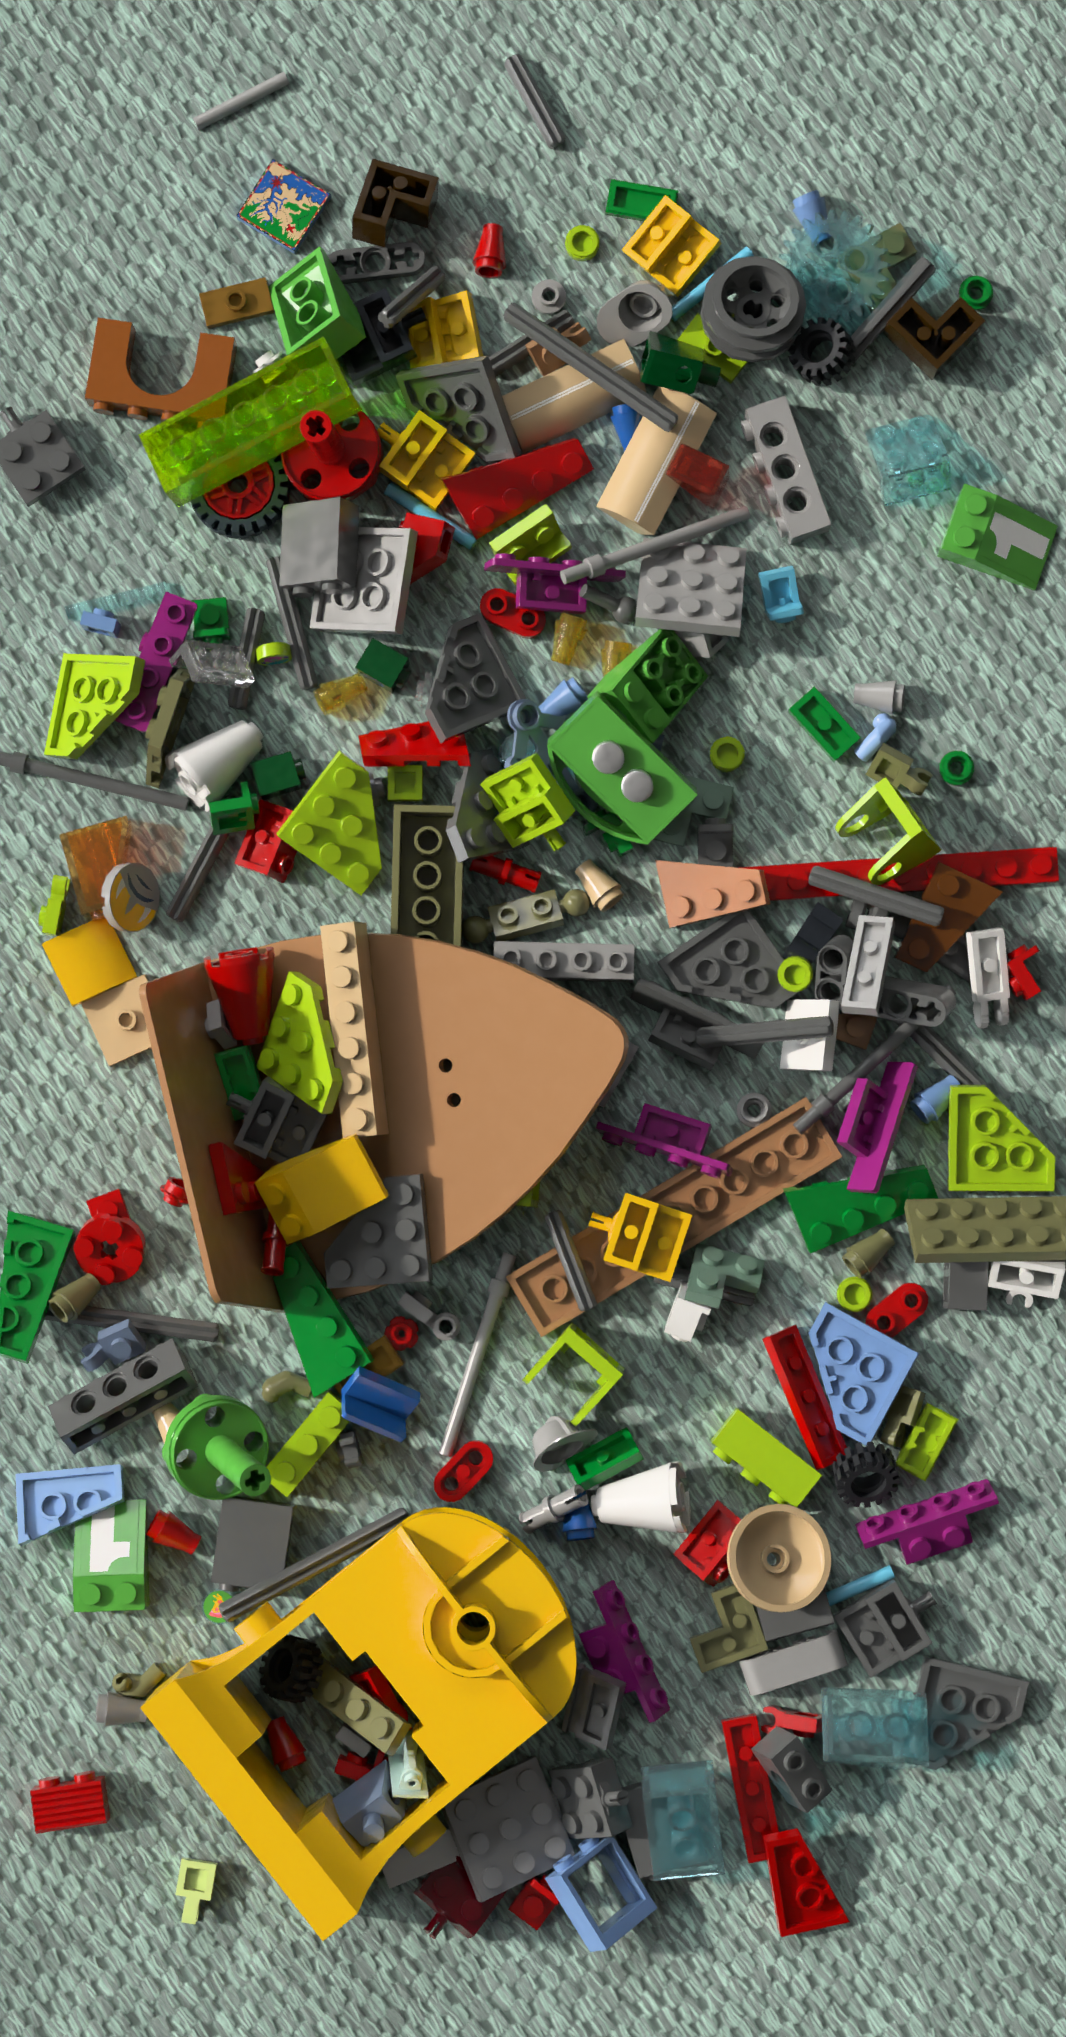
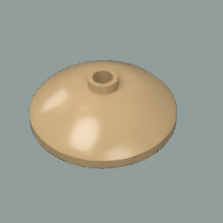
M771 1504L751 1511L737 1524L729 1540L727 1564L735 1587L747 1601L766 1611L790 1612L805 1607L821 1593L827 1583L831 1570V1551L823 1529L812 1516L791 1505ZM770 1553L776 1557V1564L774 1566L769 1565L767 1561Z

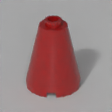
M258 947L218 953L219 960L211 962L210 956L204 958V966L235 1040H242V1045L262 1043L263 1036L268 1035L275 957L273 947H266L267 953L264 954L258 953Z

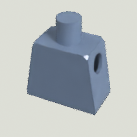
M384 1760L334 1797L333 1803L341 1824L363 1847H366L371 1843L380 1842L387 1831L402 1821L405 1815L407 1798L392 1797L389 1762Z

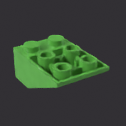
M659 629L609 671L587 698L589 699L598 690L651 743H654L707 679L708 675L674 630Z

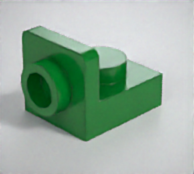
M227 598L191 600L198 606L193 619V638L195 642L202 643L204 648H215L223 646L224 640H231Z
M247 782L240 783L242 797L209 802L213 835L255 829L253 815L260 814L257 794H250Z
M601 810L595 813L614 825L621 824L617 815L611 812L606 814L605 810ZM588 820V824L583 826L585 836L599 830L598 827ZM607 832L602 834L610 853L617 851L619 856L622 857L633 851L630 841L615 837Z

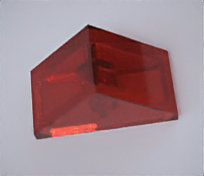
M681 444L666 475L703 504L714 509L729 480L730 466L686 444Z

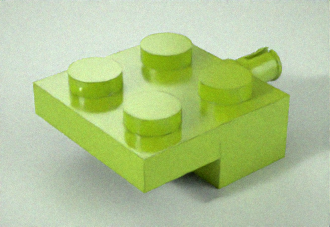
M538 753L487 777L480 784L498 810L499 814L494 818V821L512 848L539 835H544L553 851L559 850L566 844L556 830V827L564 824L576 810Z

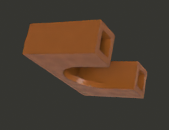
M98 317L85 400L90 407H93L94 412L113 415L114 410L127 412L128 417L138 420H147L148 415L161 417L162 422L172 425H181L182 420L195 422L196 427L206 430H215L216 425L225 426L237 353L235 337L200 332L195 368L190 380L185 386L174 393L154 395L140 389L131 379L130 366L136 335L133 323Z

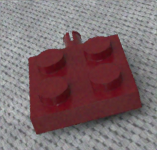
M456 1856V1862L429 1872L413 1893L436 1912L428 1925L423 1929L426 1934L431 1932L429 1936L436 1939L448 1922L469 1939L475 1936L508 1890L486 1901L479 1902L461 1857Z

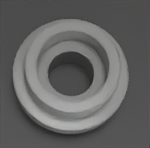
M548 279L539 282L534 287L532 303L540 313L547 315L555 314L565 305L566 292L559 282ZM546 291H551L555 294V298L552 301H546L542 295Z
M759 1093L746 1094L737 1105L739 1120L750 1128H755L770 1119L772 1114L769 1100ZM751 1105H757L761 1108V1113L758 1116L753 1117L748 1114L747 1111Z

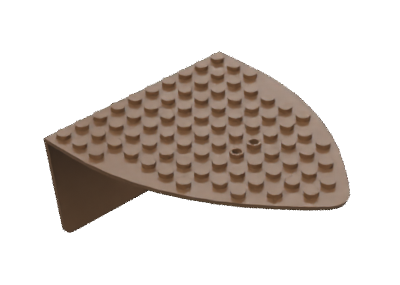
M368 933L389 1134L359 1137L382 1181L388 1176L423 1174L431 1263L433 1265L476 1239L505 1216L558 1162L613 1084L627 1057L629 1040L625 1028L609 1013L579 995L516 964L442 941L400 934ZM321 934L282 940L258 947L259 954L267 953L266 947H273L275 953L270 1025L289 971L300 972L321 986L324 1000L320 1002L323 1019L329 1020L330 1023ZM219 958L213 959L211 962L217 961ZM204 962L141 984L139 995L211 1297L218 1304L285 1313L273 1277L261 1272L265 1249L262 1236L263 1232L267 1231L269 1209L223 1215L208 1147L209 1144L223 1142L264 1172H267L272 1166L280 1162L269 1157L264 1159L234 1144L244 1119L235 1121L231 1107L226 1105L228 1098L214 1056L215 1053L226 1049L215 1038H210L205 1028L204 1022L208 1018L206 1003L218 998ZM263 1036L262 1043L250 1045L256 1066L266 1036ZM237 1040V1045L230 1048L241 1046L242 1040ZM331 1049V1054H332V1058H333V1062H334V1067H335L334 1052H333V1049ZM446 1059L452 1062V1069L449 1072H446L443 1068V1062ZM258 1069L262 1082L266 1077L269 1076H267L265 1073ZM455 1093L461 1098V1102L457 1107L451 1102V1098ZM338 1098L332 1114L327 1115L311 1151L343 1138ZM354 1215L314 1235L299 1240L325 1282L324 1253ZM389 1284L330 1288V1290L338 1300L367 1293Z

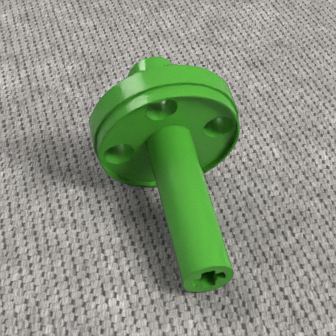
M201 1394L183 1408L172 1421L162 1448V1457L173 1478L188 1492L205 1499L223 1500L237 1496L242 1492L249 1496H259L269 1488L271 1483L270 1472L265 1467L269 1452L266 1429L259 1416L242 1401L226 1395ZM216 1407L215 1415L211 1419L205 1420L206 1412L210 1408ZM255 1431L254 1439L249 1444L244 1445L246 1435ZM188 1449L186 1459L176 1462L178 1454L182 1450ZM221 1475L227 1477L224 1484L216 1487V1481Z

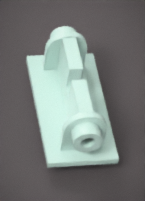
M408 1731L394 1756L388 1755L392 1797L428 1799L424 1753L421 1748H418V1744L412 1738V1732Z

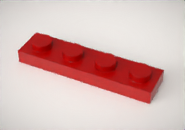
M789 1326L763 1338L762 1340L816 1470L833 1464V1461L837 1462L836 1456L839 1453L845 1455L844 1449L847 1446L841 1432L836 1428L832 1410L797 1326Z
M753 1713L721 1720L748 1863L767 1860L763 1835L779 1832L768 1774L751 1750L761 1740L757 1715Z

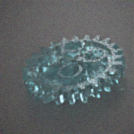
M829 210L827 220H825L824 216L817 212L815 213V224L804 218L802 220L804 231L792 228L791 231L796 237L795 241L784 240L783 243L790 249L789 254H779L778 257L787 261L784 267L791 270L803 286L807 304L806 319H810L815 313H818V317H824L825 319L830 315V318L834 319L836 323H839L840 315L843 316L846 322H852V311H855L859 316H864L865 311L862 305L866 304L870 307H875L876 303L871 296L873 294H884V291L877 285L879 282L889 281L887 276L881 274V269L891 266V263L881 261V256L888 252V248L877 247V244L883 238L882 235L870 236L874 228L873 224L869 223L861 228L862 216L857 215L850 222L849 211H843L838 220L836 211ZM830 234L834 239V248L831 252L825 254L821 251L819 242L823 235ZM855 250H860L865 258L864 265L858 270L853 269L849 263L850 255ZM811 251L825 261L835 262L838 259L837 267L859 277L860 283L856 284L842 274L832 273L829 275L831 269L808 258L807 253ZM810 265L814 266L818 271V279L812 285H808L803 278L804 270ZM840 281L844 282L848 287V295L843 301H838L833 295L834 286Z

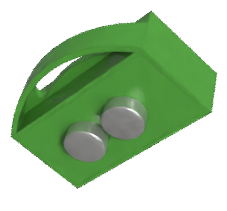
M598 690L548 739L547 748L552 771L558 785L572 806L590 823L615 837L648 845L698 795L696 787ZM569 767L586 793L600 806L622 819V823L614 825L585 806L568 785L562 773L563 769Z

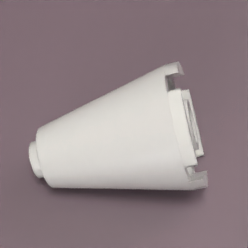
M241 720L170 752L165 757L166 766L169 771L175 767L178 772V777L174 779L196 806L200 808L205 804V811L208 812L210 811L209 802L220 801L263 746L260 740L263 739V735L253 722L247 724Z
M680 1461L670 1462L598 1487L596 1495L591 1496L593 1516H598L601 1523L687 1533L686 1526H690L691 1509L689 1490L685 1492L683 1483H680L681 1478H687L683 1464Z

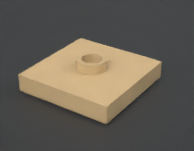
M145 974L81 1003L110 1067L151 1049L139 995L140 985L149 982Z

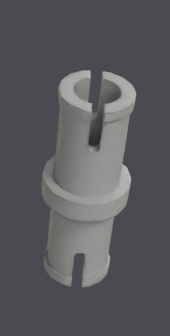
M577 1484L557 1496L549 1495L545 1497L541 1504L519 1514L520 1524L533 1519L532 1522L522 1527V1529L526 1533L531 1534L551 1522L556 1524L563 1521L565 1515L588 1504L587 1494L577 1499L573 1498L585 1490Z

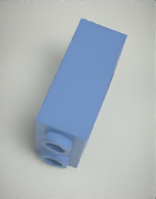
M614 1837L586 1838L578 1845L581 1850L574 1856H571V1854L566 1855L554 1863L553 1868L555 1871L548 1875L545 1880L588 1950L595 1952L607 1950L655 1911L657 1906ZM595 1855L599 1857L627 1903L599 1927L568 1879L571 1874Z

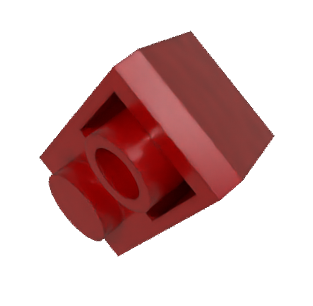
M406 512L405 520L400 523L398 528H411L418 532L411 585L447 561L455 528L443 520Z

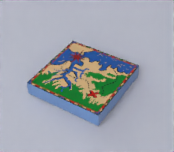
M272 159L236 217L239 221L296 254L331 199V194Z

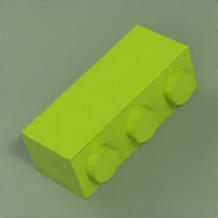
M330 1390L266 1467L271 1475L270 1484L286 1497L293 1492L350 1422L342 1417L341 1398Z
M735 1408L711 1439V1442L716 1446L712 1451L727 1464L735 1460L744 1468L740 1474L755 1486H758L760 1482L768 1486L772 1490L768 1496L778 1504H790L798 1507L822 1476L817 1470L738 1408Z

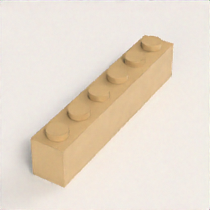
M353 921L322 925L320 930L330 1024L335 1048H333L335 1068H340L343 1079L338 1095L342 1136L345 1138L357 1133L358 1137L389 1134L367 924Z

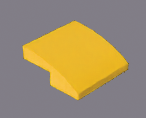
M665 195L623 247L622 251L675 296L679 297L722 243L717 237L696 222L689 213Z
M466 290L436 300L432 297H427L410 311L412 312L422 307L427 321L409 328L410 341L418 356L409 360L411 368L483 356L471 292Z
M105 916L42 943L73 1007L138 977L114 927L109 924Z

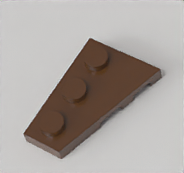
M938 862L921 900L943 907L944 915L939 926H933L911 919L893 958L923 972H928L1001 895L1002 891Z

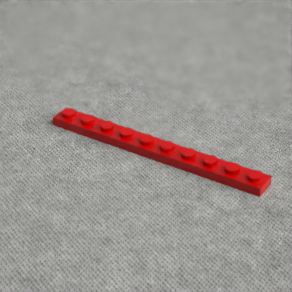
M1057 847L937 854L889 882L877 886L898 893L925 891L938 862L992 887L1059 882ZM881 858L738 868L764 870L770 901L842 897V895L810 885L808 882L812 868L820 866L871 883L868 873ZM893 863L884 868L879 873V875L884 874L890 869H892L896 865V863Z

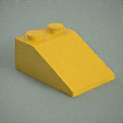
M357 1133L276 1164L255 1182L287 1245L314 1235L389 1196Z

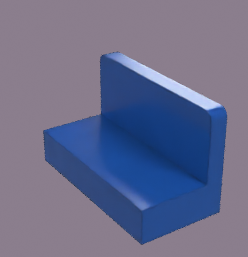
M359 1366L341 1389L342 1417L400 1443L407 1437L406 1419L419 1404L420 1392Z

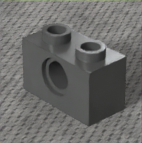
M776 1726L751 1748L785 1801L801 1811L808 1813L833 1790L798 1736Z

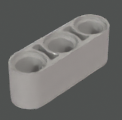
M837 1630L826 1631L827 1635L818 1638L812 1635L794 1641L793 1646L783 1649L782 1646L762 1651L759 1653L760 1656L748 1659V1657L740 1659L739 1663L749 1694L752 1696L766 1693L845 1667L847 1661Z

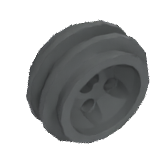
M750 256L733 259L715 271L706 283L700 315L704 333L715 348L732 359L753 363L772 360L790 349L800 335L807 304L803 286L791 270L775 260ZM734 293L738 295V299L735 301L727 299ZM774 299L780 307H773L770 301ZM770 322L776 323L770 327H767V324Z

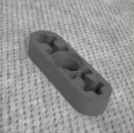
M414 242L386 244L385 248L376 245L334 251L328 256L333 267L337 266V260L344 259L346 265L356 264L354 257L360 256L361 274H357L356 267L346 268L344 275H339L338 270H336L343 284L414 276L419 274L425 266L424 251L420 245ZM412 251L414 257H419V259L414 260V266L407 267L405 261L395 262L396 269L391 270L389 253L394 252L395 259L405 258V252ZM373 255L383 257L386 262L384 268L379 272L368 270L366 261L369 257Z

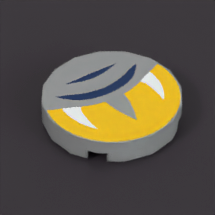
M125 863L115 866L106 876L102 886L101 897H105V907L102 906L103 914L109 924L118 931L139 932L147 928L155 918L160 897L158 882L151 869L140 863Z

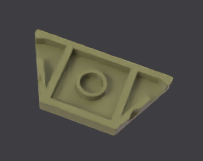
M188 659L170 678L168 686L163 685L159 692L157 705L161 707L157 719L152 718L150 720L145 738L149 739L146 785L158 789L160 787L167 767L165 757L172 752L202 663Z

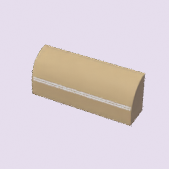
M624 339L591 354L646 392L644 383L640 382L639 369ZM570 365L564 366L502 396L523 454L612 412V407L625 404Z
M659 386L653 398L678 415L677 424L670 432H666L644 416L642 417L596 506L640 535H655L717 415L716 412L695 398L683 392Z

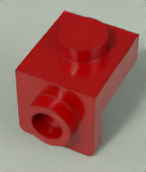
M1023 944L1007 954L1010 959L1007 962L1008 975L1010 977L1009 988L1015 997L1022 996L1025 1001L1041 992L1023 963L1024 960L1040 951L1037 945L1028 949Z

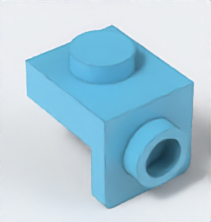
M792 565L758 573L764 609L770 621L775 620L777 623H787L795 620L797 615L804 614L803 606L799 600L795 570Z

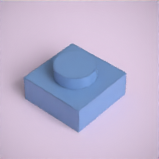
M97 608L94 609L93 613L83 611L80 625L84 630L118 639L121 624L117 619H114L113 613Z

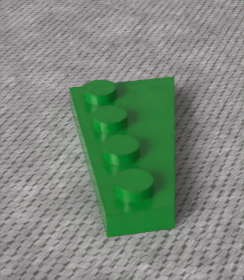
M924 1164L885 1171L877 1193L850 1192L847 1189L850 1177H847V1180L831 1183L827 1181L812 1183V1186L796 1188L795 1186L783 1188L810 1254L905 1214L904 1206L906 1199H939Z
M8 1210L7 1236L4 1241L3 1273L0 1278V1356L28 1364L49 1309L48 1301L52 1299V1293L55 1292L76 1233L74 1229Z
M298 1240L288 1246L285 1252L284 1274L272 1277L313 1397L315 1398L353 1374L359 1366L364 1367L372 1362L374 1358L330 1288L327 1289V1283L301 1242Z

